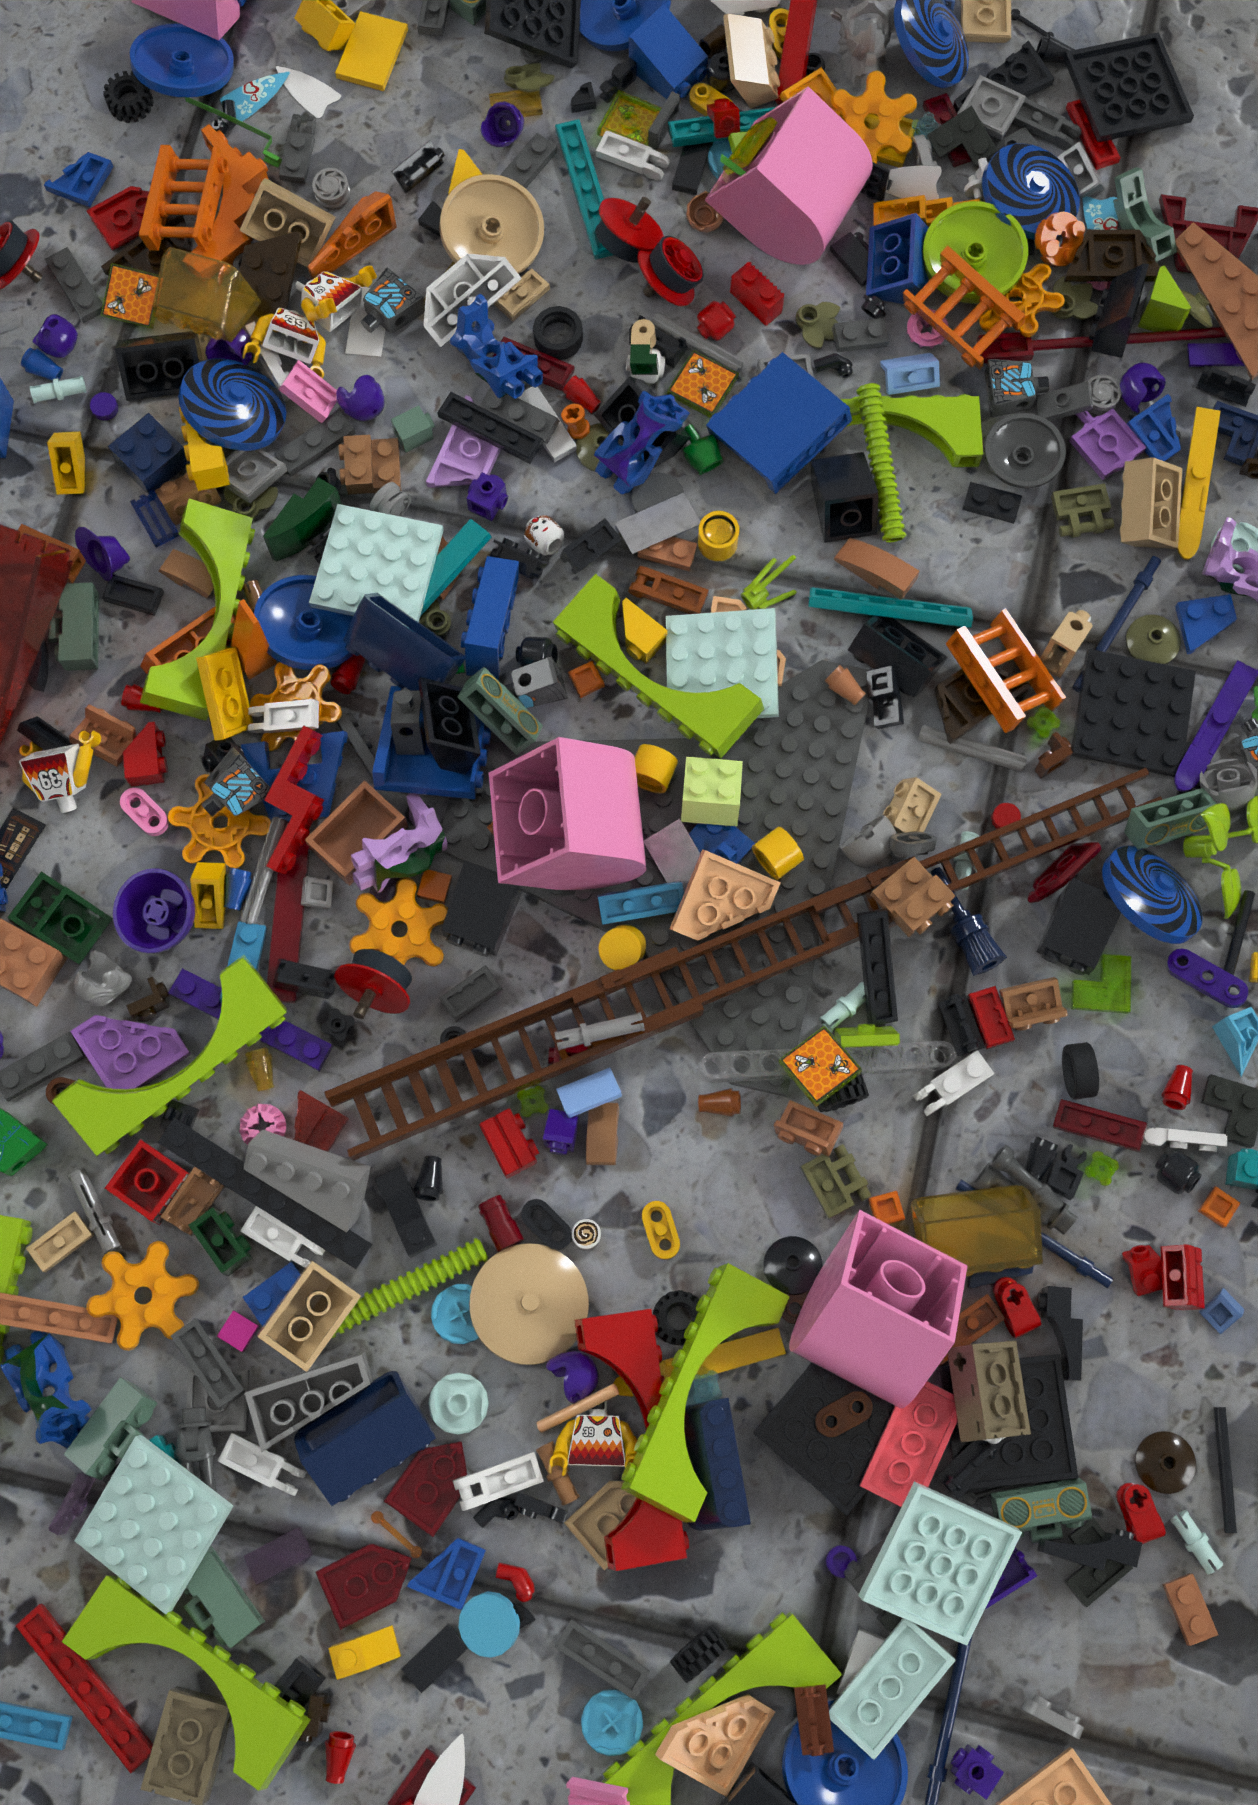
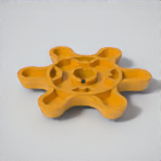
M877 70L872 71L867 76L866 90L860 96H852L844 89L835 90L831 96L833 107L842 112L844 121L861 137L871 154L872 162L876 164L877 155L883 148H892L900 155L908 154L911 151L912 140L901 131L900 120L903 116L912 113L917 106L916 98L912 94H903L897 99L889 98L884 91L885 76L881 71ZM869 114H874L879 118V125L875 129H868L864 124V120Z
M1037 264L1029 272L1023 273L1015 287L1004 295L1008 300L1011 297L1017 296L1022 299V302H1011L1025 314V323L1019 329L1025 337H1031L1037 332L1039 327L1035 318L1037 313L1042 311L1058 312L1065 303V298L1062 294L1047 292L1042 287V284L1051 275V268L1047 264ZM993 309L988 310L980 317L979 324L985 332H988L999 320V314Z
M279 662L274 669V675L277 679L275 691L269 695L258 693L250 701V707L264 706L265 703L315 699L319 701V726L324 721L334 723L342 717V710L337 703L325 702L322 698L323 688L331 677L329 669L324 665H316L307 677L297 678L293 667ZM301 730L264 733L261 742L269 743V751H274L281 746L285 739L293 738L296 740Z
M209 774L200 775L195 780V788L199 794L197 803L189 808L175 806L168 813V820L173 826L186 827L192 834L191 841L182 850L183 859L190 864H195L207 852L216 850L223 855L224 862L228 867L239 868L245 862V854L241 849L243 839L249 835H267L271 821L266 816L253 815L249 810L234 816L226 806L212 817L201 805L213 794L204 783ZM219 816L227 817V827L214 828V820Z
M409 877L401 878L397 882L395 896L390 901L382 902L370 893H362L356 899V907L368 917L369 927L365 933L352 937L349 948L353 954L361 949L380 951L395 958L403 965L410 958L416 957L423 960L429 966H438L442 963L444 954L440 947L432 943L430 933L435 926L444 923L448 907L440 903L429 908L419 906L415 900L417 885ZM397 921L406 923L408 931L403 937H395L391 932L393 924Z
M162 1241L151 1243L147 1248L145 1258L137 1264L128 1263L119 1252L115 1251L108 1252L102 1258V1267L111 1276L112 1287L105 1294L92 1296L86 1304V1309L95 1318L110 1314L120 1320L121 1329L117 1336V1344L123 1350L129 1351L137 1347L141 1333L149 1327L158 1328L166 1338L173 1340L171 1335L184 1327L182 1320L174 1313V1304L180 1297L195 1294L199 1288V1281L194 1275L184 1274L175 1277L166 1271L165 1262L169 1256V1248ZM139 1287H147L152 1292V1299L147 1304H139L135 1301L134 1293Z

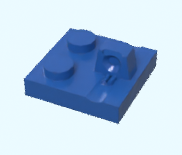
M698 823L689 833L700 853L702 850H706L736 864H739L751 852L752 846L755 844L736 826Z

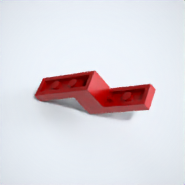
M303 725L264 800L292 815L266 865L270 869L285 875L294 866L297 859L296 854L300 846L305 844V839L310 835L309 829L313 821L319 818L323 810L322 804L324 799L297 785L298 781L303 779L307 772V764L311 756L319 750L322 737L321 734Z

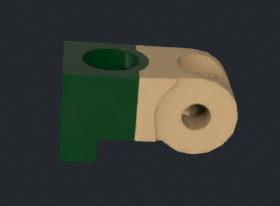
M647 319L638 320L632 326L630 349L632 375H658L657 354H652V348L656 344L655 327Z

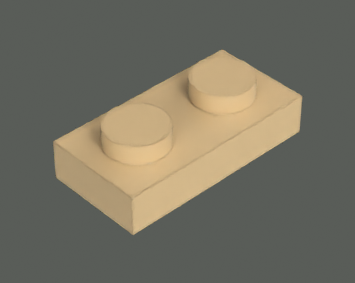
M74 1211L26 1249L42 1272L46 1273L91 1239L94 1234L91 1233L78 1212Z

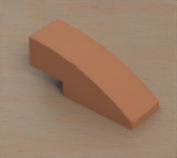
M852 538L847 540L834 557L836 562L876 589H879L881 586L901 600L916 582L920 572L896 556Z

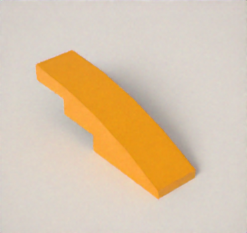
M925 195L876 202L873 203L874 226L917 213L929 227L934 219L947 208L963 202L980 201V199L953 202L952 197L926 201Z

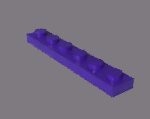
M182 968L168 994L217 1020L220 1018L222 1007L220 995L222 988ZM285 1020L274 1029H271L269 1026L260 1032L262 1037L258 1040L319 1072L334 1047L332 1044Z

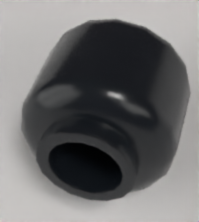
M727 52L717 53L712 56L707 68L708 84L721 93L732 91L735 88L730 79Z
M529 636L523 639L520 646H517L515 657L516 661L520 662L521 667L548 657H552L557 664L558 649L548 637Z
M1179 1150L1172 1152L1170 1155L1164 1153L1155 1165L1159 1169L1157 1180L1175 1194L1190 1193L1202 1176L1199 1173V1164Z

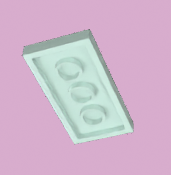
M902 1618L829 1707L830 1720L875 1760L956 1660L917 1624Z

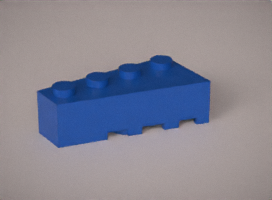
M487 556L484 567H479L477 582L480 585L479 588H474L472 604H474L473 610H468L466 625L469 628L467 632L463 631L461 637V648H465V656L467 657L465 659L466 676H473L481 668L485 667L499 680V659H503L505 633H508L511 610H513L519 581V561Z

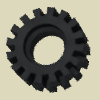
M122 71L123 76H119V73L114 74L116 79L113 80L110 77L108 79L109 85L105 84V91H103L111 115L117 117V120L121 122L124 118L126 123H130L131 118L134 119V122H138L139 116L144 119L146 117L145 111L150 114V106H153L154 103L150 88L142 84L132 71L130 75H128L127 71ZM133 92L138 94L130 101L119 100L126 93Z
M862 1073L853 1074L816 1102L819 1112L834 1111L868 1098L869 1093Z
M678 1290L668 1292L659 1299L654 1307L653 1314L656 1316L658 1331L656 1333L664 1342L674 1346H683L685 1344L684 1333L686 1328L683 1330L672 1328L668 1323L667 1316L672 1308L681 1306L689 1311L691 1322H694L698 1314L696 1306L699 1298H696L690 1292Z
M712 1624L695 1636L692 1641L688 1642L670 1660V1663L685 1683H688L713 1663L729 1645Z

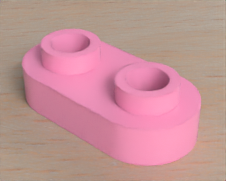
M129 788L123 792L120 797L121 808L147 835L159 836L167 830L169 826L168 816L142 789ZM135 801H141L139 807H132V804ZM155 819H158L159 824L155 827H152L151 822Z

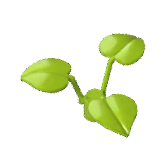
M1254 796L1248 802L1247 822L1249 826L1245 830L1227 833L1231 824L1229 809L1226 804L1218 803L1210 806L1200 814L1208 826L1210 835L1186 836L1184 839L1183 851L1186 858H1202V863H1210L1224 870L1221 875L1225 910L1223 919L1229 918L1239 904L1241 881L1237 869H1231L1230 865L1212 859L1211 856L1216 855L1217 851H1223L1226 848L1228 838L1251 833L1253 843H1258V796Z

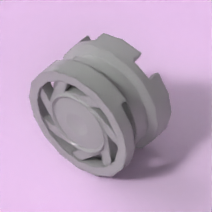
M337 168L322 169L313 178V191L316 201L321 207L334 210L342 208L350 200L351 192L347 177Z
M1108 375L1091 377L1088 380L1093 409L1088 410L1090 415L1096 417L1105 414L1112 408L1115 410L1121 397L1118 381Z
M389 482L374 495L369 509L370 511L402 517L410 505L411 497L406 492L402 493L396 483Z

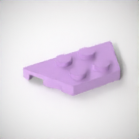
M466 395L465 399L473 403V399ZM452 424L426 480V485L429 488L470 485L474 479H478L481 472L490 475L501 449Z

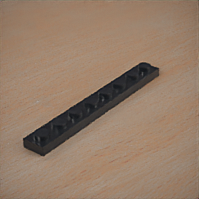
M173 1118L157 1142L356 1270L373 1245L351 1230L348 1232L343 1231L243 1169V1161L176 1118Z

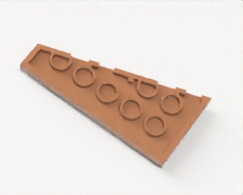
M1193 222L1175 240L1177 252L1188 271L1192 273L1200 292L1209 301L1208 305L1227 339H1230L1238 358L1245 365L1250 379L1253 380L1258 376V275Z

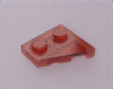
M300 1090L297 1096L298 1108L297 1116H295V1138L293 1140L329 1152L349 1118Z

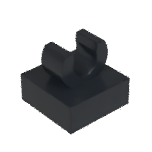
M170 1100L160 1127L167 1129L173 1118H176L192 1129L199 1109Z

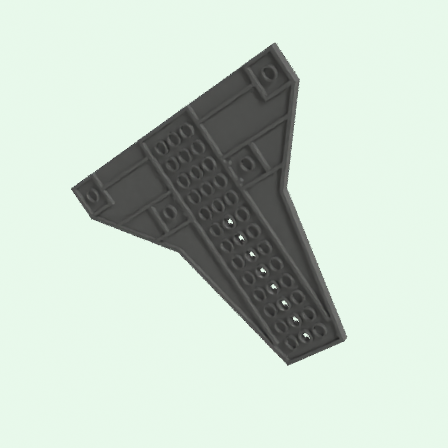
M825 660L817 662L782 683V686H778L779 717L756 718L721 758L722 760L743 761L738 825L736 827L754 843H757L778 826L782 827L795 840L804 856V861L779 880H776L781 883L770 909L747 917L744 921L726 929H720L698 941L670 929L676 912L602 925L597 895L667 883L645 844L646 872L629 882L586 890H554L520 886V891L604 932H608L612 928L623 924L638 928L645 937V954L648 958L674 947H677L679 953L830 891L870 700L868 698L866 671L870 670ZM839 665L844 669L848 668L858 685L866 693L855 706L847 699L828 688L829 685L825 682ZM687 738L583 740L585 742L622 748L631 752L634 757L640 745L649 744L660 747L677 758L678 764L665 793H653L638 787L642 831L648 838L679 818L681 820L686 757L720 759L714 753L711 756L705 753L699 747L700 742L694 738L690 740ZM550 741L534 742L518 755L504 742L485 744L484 749L487 750L486 766H481L480 769L484 773L482 789L477 788L476 796H481L485 803L484 805L479 804L478 808H473V803L470 802L471 799L449 797L442 823L448 848L443 853L463 863L468 861L497 872L494 835L487 828L493 821L489 772ZM682 822L688 834L698 824ZM752 850L739 863L743 867L774 879L760 865ZM826 911L819 913L822 923ZM808 912L790 919L804 951L819 946L820 936ZM783 923L764 930L778 962L797 955ZM757 934L738 941L752 973L771 966ZM731 945L712 952L726 984L745 977ZM704 955L685 963L699 995L719 988ZM816 959L704 1005L703 1015L689 1021L730 1085L787 1097L792 1073L781 1059L798 1047ZM678 966L659 973L677 1004L692 999Z

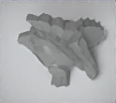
M865 0L849 11L835 7L831 12L832 18L841 23L839 30L841 38L838 41L840 46L838 53L841 55L839 63L843 65V72L846 73L847 79L853 81V87L861 88L863 93L866 90V79L869 73L876 70L881 72L885 70L883 64L887 62L885 54H887L886 46L890 42L893 29L894 8L887 9L876 0ZM862 14H878L874 19L870 20L856 19V17Z

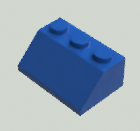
M917 213L870 227L866 295L870 298L874 295L882 301L904 304L903 292L906 289L915 296L928 282L923 261V243L929 227Z

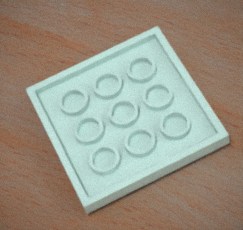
M337 504L310 597V606L354 616L358 604L365 594L379 593L419 622L444 531L443 525Z
M775 608L666 616V629L668 630L666 635L667 688L683 692L701 693L718 691L741 683L762 700L764 710L757 718L779 717Z
M139 1435L133 1439L74 1541L163 1613L167 1614L174 1609L232 1510L233 1505L144 1436Z
M914 1481L858 1596L864 1602L964 1645H968L1022 1532L1017 1527Z

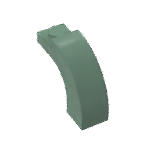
M1135 167L1114 177L1118 198L1114 199L1113 203L1122 230H1140L1146 239L1147 245L1156 254V262L1176 253L1173 227L1160 222L1150 208L1146 195L1143 170Z

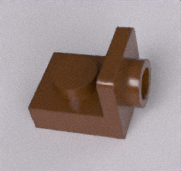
M1057 731L1051 735L1048 741L1051 749L1038 758L1039 763L1034 771L1040 779L1066 764L1073 754L1070 742L1067 738L1061 737Z

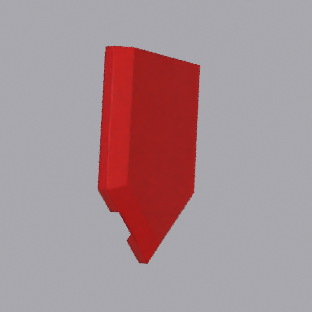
M130 186L86 210L112 251L139 236L149 191H144L140 187Z

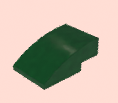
M318 477L304 498L296 494L292 495L263 535L271 558L274 561L283 560L302 551L310 545L309 542L320 533L324 535L331 528L330 525L332 524L337 504L342 505L336 487Z
M42 871L7 917L8 920L35 938L59 950L65 957L78 965L82 963L113 920L112 917Z

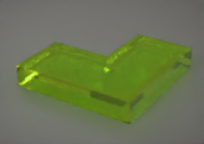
M1103 954L1101 956L1100 981L1073 980L1071 1009L1129 1014L1131 1012L1132 956Z

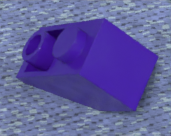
M549 1110L543 1142L545 1148L550 1149V1153L567 1155V1151L574 1152L579 1114L569 1118L565 1111Z

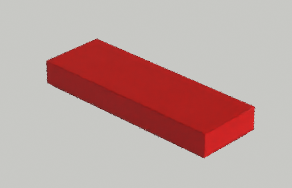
M1080 99L1068 102L1066 110L1075 125L1077 124L1082 130L1079 137L1095 169L1098 170L1119 163L1121 157L1112 140L1097 143Z

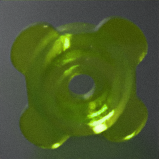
M1040 707L1034 717L1028 718L1027 725L1030 728H1034L1040 738L1045 739L1049 737L1053 729H1057L1060 726V719L1047 707Z
M535 1086L534 1088L517 1093V1099L521 1101L522 1108L520 1113L522 1116L530 1117L533 1113L539 1112L544 1114L548 1111L549 1106L543 1096L545 1089L542 1086ZM531 1099H535L534 1104L530 1103Z
M1096 1151L1092 1154L1093 1160L1089 1166L1085 1167L1084 1172L1087 1177H1094L1100 1181L1101 1185L1107 1186L1111 1184V1177L1119 1169V1163L1115 1159L1104 1156L1103 1152ZM1103 1166L1104 1171H1100L1099 1167Z

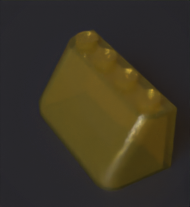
M169 247L161 260L153 301L154 316L163 324L170 323L182 330L186 328L199 335H202V333L209 335L215 340L222 339L232 342L260 305L261 300L241 273L229 263Z
M1012 1185L917 1198L911 1203L916 1239L967 1265L966 1276L973 1275L976 1272H1000L1007 1268H1030L1033 1265L1043 1264L1040 1209L1029 1190L1023 1186Z

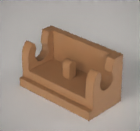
M194 1167L161 1215V1218L192 1236L193 1232L188 1225L211 1208L225 1186Z

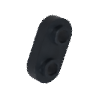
M533 1199L523 1206L521 1216L524 1224L546 1246L559 1251L565 1249L570 1244L572 1232L569 1225L546 1202L540 1199ZM534 1210H540L542 1217L539 1220H533L531 1213ZM558 1230L563 1233V1238L560 1241L552 1239L554 1231Z

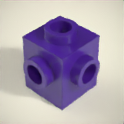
M481 472L478 479H474L468 488V496L466 498L468 510L492 521L498 510H503L507 504L509 496L506 491V483L496 475L491 474L489 476Z
M969 1744L964 1749L960 1747L951 1760L953 1767L950 1771L957 1777L954 1783L969 1795L974 1790L986 1800L1004 1772L992 1763L994 1756L980 1745L976 1749L972 1748ZM977 1766L976 1771L972 1773V1769Z

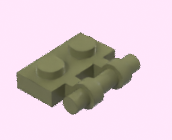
M1105 483L1052 492L1051 500L1056 520H1068V525L1059 526L1060 537L1070 536L1075 538L1080 537L1083 533L1094 532V534L1104 533L1107 529L1114 528L1113 518L1103 519L1102 513H1107L1111 509ZM1091 515L1092 521L1079 522L1078 517Z
M844 1144L833 1149L838 1157V1160L832 1163L828 1156L821 1155L800 1166L828 1219L855 1205L850 1194L857 1192L861 1201L872 1196L867 1188L868 1182L865 1176L861 1177L854 1164L856 1161L852 1153H848ZM843 1168L851 1181L846 1186L837 1172Z

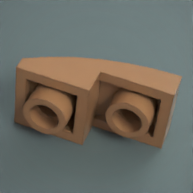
M173 549L159 569L160 573L182 587L183 584H186L206 599L214 589L205 564L181 551Z
M605 1103L589 1110L586 1140L587 1165H616L618 1149L617 1129L620 1110L618 1103Z

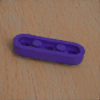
M1176 949L1169 955L1167 969L1173 977L1228 1008H1238L1245 1003L1248 997V987L1241 979L1187 949ZM1183 958L1188 964L1180 966L1177 960ZM1204 973H1210L1213 976V979L1207 981L1203 978L1202 975ZM1234 987L1239 991V994L1231 995L1228 989Z

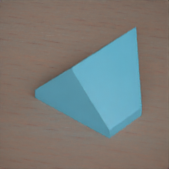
M1252 1007L1229 1015L1212 1026L1241 1077L1258 1043V1017Z

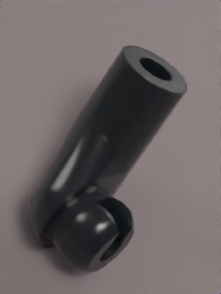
M233 100L222 101L223 113L236 118L235 102ZM220 117L217 121L214 119L211 126L216 132L220 130L226 135L236 124Z
M837 353L814 360L817 373L831 368L839 371L838 373L842 378H848L853 373L852 362Z
M498 1498L486 1503L473 1518L484 1528L494 1517L514 1520L519 1514V1508L517 1505H514L515 1501L510 1498Z

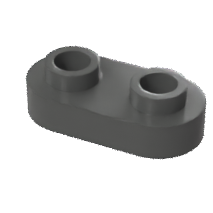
M920 831L893 834L890 837L889 849L893 851L895 856L901 858H909L913 854L927 855L928 852L935 850L937 837Z

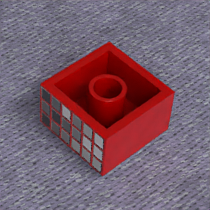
M140 1139L105 1189L151 1222L160 1225L164 1220L161 1218V1215L190 1173Z

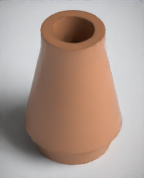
M841 665L825 680L830 690L847 699L854 706L866 694L848 668L844 669Z

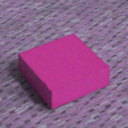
M233 1310L217 1337L239 1351L244 1352L260 1326Z

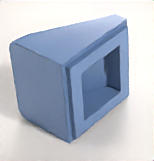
M1223 1288L1205 1305V1309H1201L1199 1313L1222 1334L1243 1316L1244 1309Z

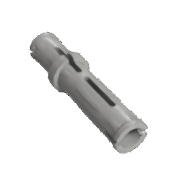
M641 1012L587 1026L586 1023H582L578 1028L560 1032L556 1031L554 1032L556 1040L568 1037L566 1041L557 1042L558 1051L581 1044L590 1046V1042L645 1031L644 1023L631 1025L632 1022L643 1020Z
M78 1169L69 1174L68 1179L71 1181L80 1204L90 1222L89 1229L91 1233H95L104 1255L108 1252L117 1251L122 1245L119 1243L111 1226L113 1223L111 1216L106 1215L86 1173V1169Z

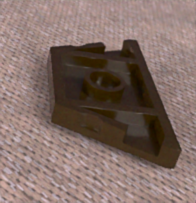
M170 215L166 218V227H187L184 215ZM164 237L161 240L159 251H152L139 238L104 263L101 268L105 275L110 276L112 265L160 276L158 290L188 268L184 258L192 251L190 239Z
M1088 229L1066 272L1064 282H1112L1113 278L1143 263L1149 264L1145 282H1154L1160 267L1155 260L1156 254L1147 245L1146 239L1140 230Z
M296 231L245 245L234 298L258 318L268 314H275L278 308L287 310L303 236L301 232Z
M994 668L1001 680L1009 678L1008 672L1000 668ZM960 669L939 683L934 689L949 744H952L993 715L963 669ZM1025 682L1009 689V692L1016 700L1031 688V685Z

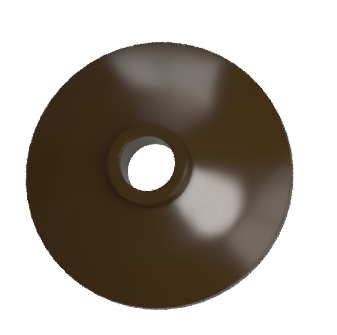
M1166 1431L1155 1432L1144 1438L1139 1444L1135 1454V1467L1141 1481L1148 1488L1162 1494H1173L1182 1491L1191 1483L1196 1471V1458L1191 1446L1181 1436ZM1166 1457H1170L1173 1460V1466L1170 1469L1164 1466V1459Z

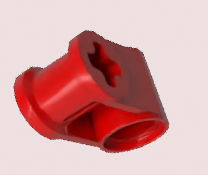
M1010 1277L998 1279L993 1286V1295L1001 1313L1006 1318L1003 1321L1011 1336L1016 1339L1042 1326L1041 1319L1025 1287Z
M1124 1483L1117 1490L1116 1498L1125 1520L1126 1530L1134 1534L1133 1540L1144 1544L1166 1536L1164 1524L1156 1510L1149 1490L1139 1484ZM1133 1492L1138 1493V1497L1134 1499L1135 1503H1131L1129 1498L1133 1497Z

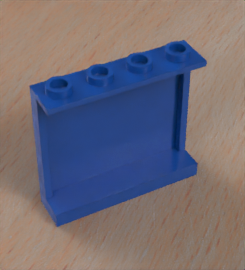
M782 352L776 358L771 359L759 375L751 378L747 386L739 394L734 395L719 413H715L706 424L709 435L712 434L715 439L718 438L766 480L768 488L776 494L853 420L848 405Z
M391 686L372 771L374 789L475 799L477 788L482 789L484 773L480 769L481 766H486L487 750L484 747L485 744H490L491 730L475 715L481 755L466 775L440 769L427 746V741L425 755H397L391 729L393 694L395 691H401L402 688ZM405 728L407 735L413 733L412 729Z

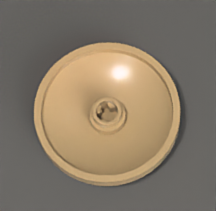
M484 174L461 182L446 198L440 216L441 240L447 254L454 263L458 262L466 254L505 257L516 272L520 274L533 263L543 242L544 220L538 203L526 188L504 176Z
M531 1243L514 1245L492 1256L478 1272L469 1300L471 1322L480 1341L497 1357L519 1365L546 1363L551 1358L566 1352L577 1340L574 1320L587 1318L589 1308L585 1281L573 1262L557 1250L551 1249L548 1246Z

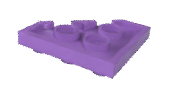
M94 1015L70 1031L107 1088L130 1089L143 1087L191 1055L180 1035L173 1028H162L127 1020L121 1021Z

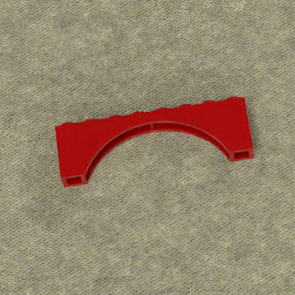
M651 1309L574 1320L578 1350L601 1360L621 1377L632 1392L640 1408L645 1430H647L649 1426L647 1417L652 1407L658 1405L662 1395L659 1391L665 1380V1377L661 1375L659 1365L662 1362V1351L660 1346L656 1344L655 1333L658 1331L656 1316L652 1315ZM636 1498L624 1519L604 1536L608 1569L614 1571L687 1558L686 1550L689 1549V1539L687 1532L683 1531L682 1521L639 1498Z

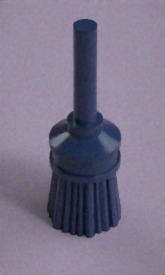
M940 867L930 872L932 876L937 875L945 885L950 884ZM954 892L955 897L951 901L954 906L951 910L955 915L953 918L955 925L950 930V933L955 937L956 944L962 947L973 976L986 973L1001 964L1007 957L988 933L989 927L984 923L982 915H971L969 910H964Z

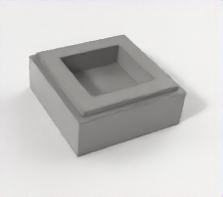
M309 876L304 877L301 906L325 910L330 909L333 881Z

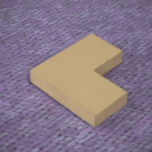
M532 268L521 277L522 279L494 303L512 322L550 290V284Z

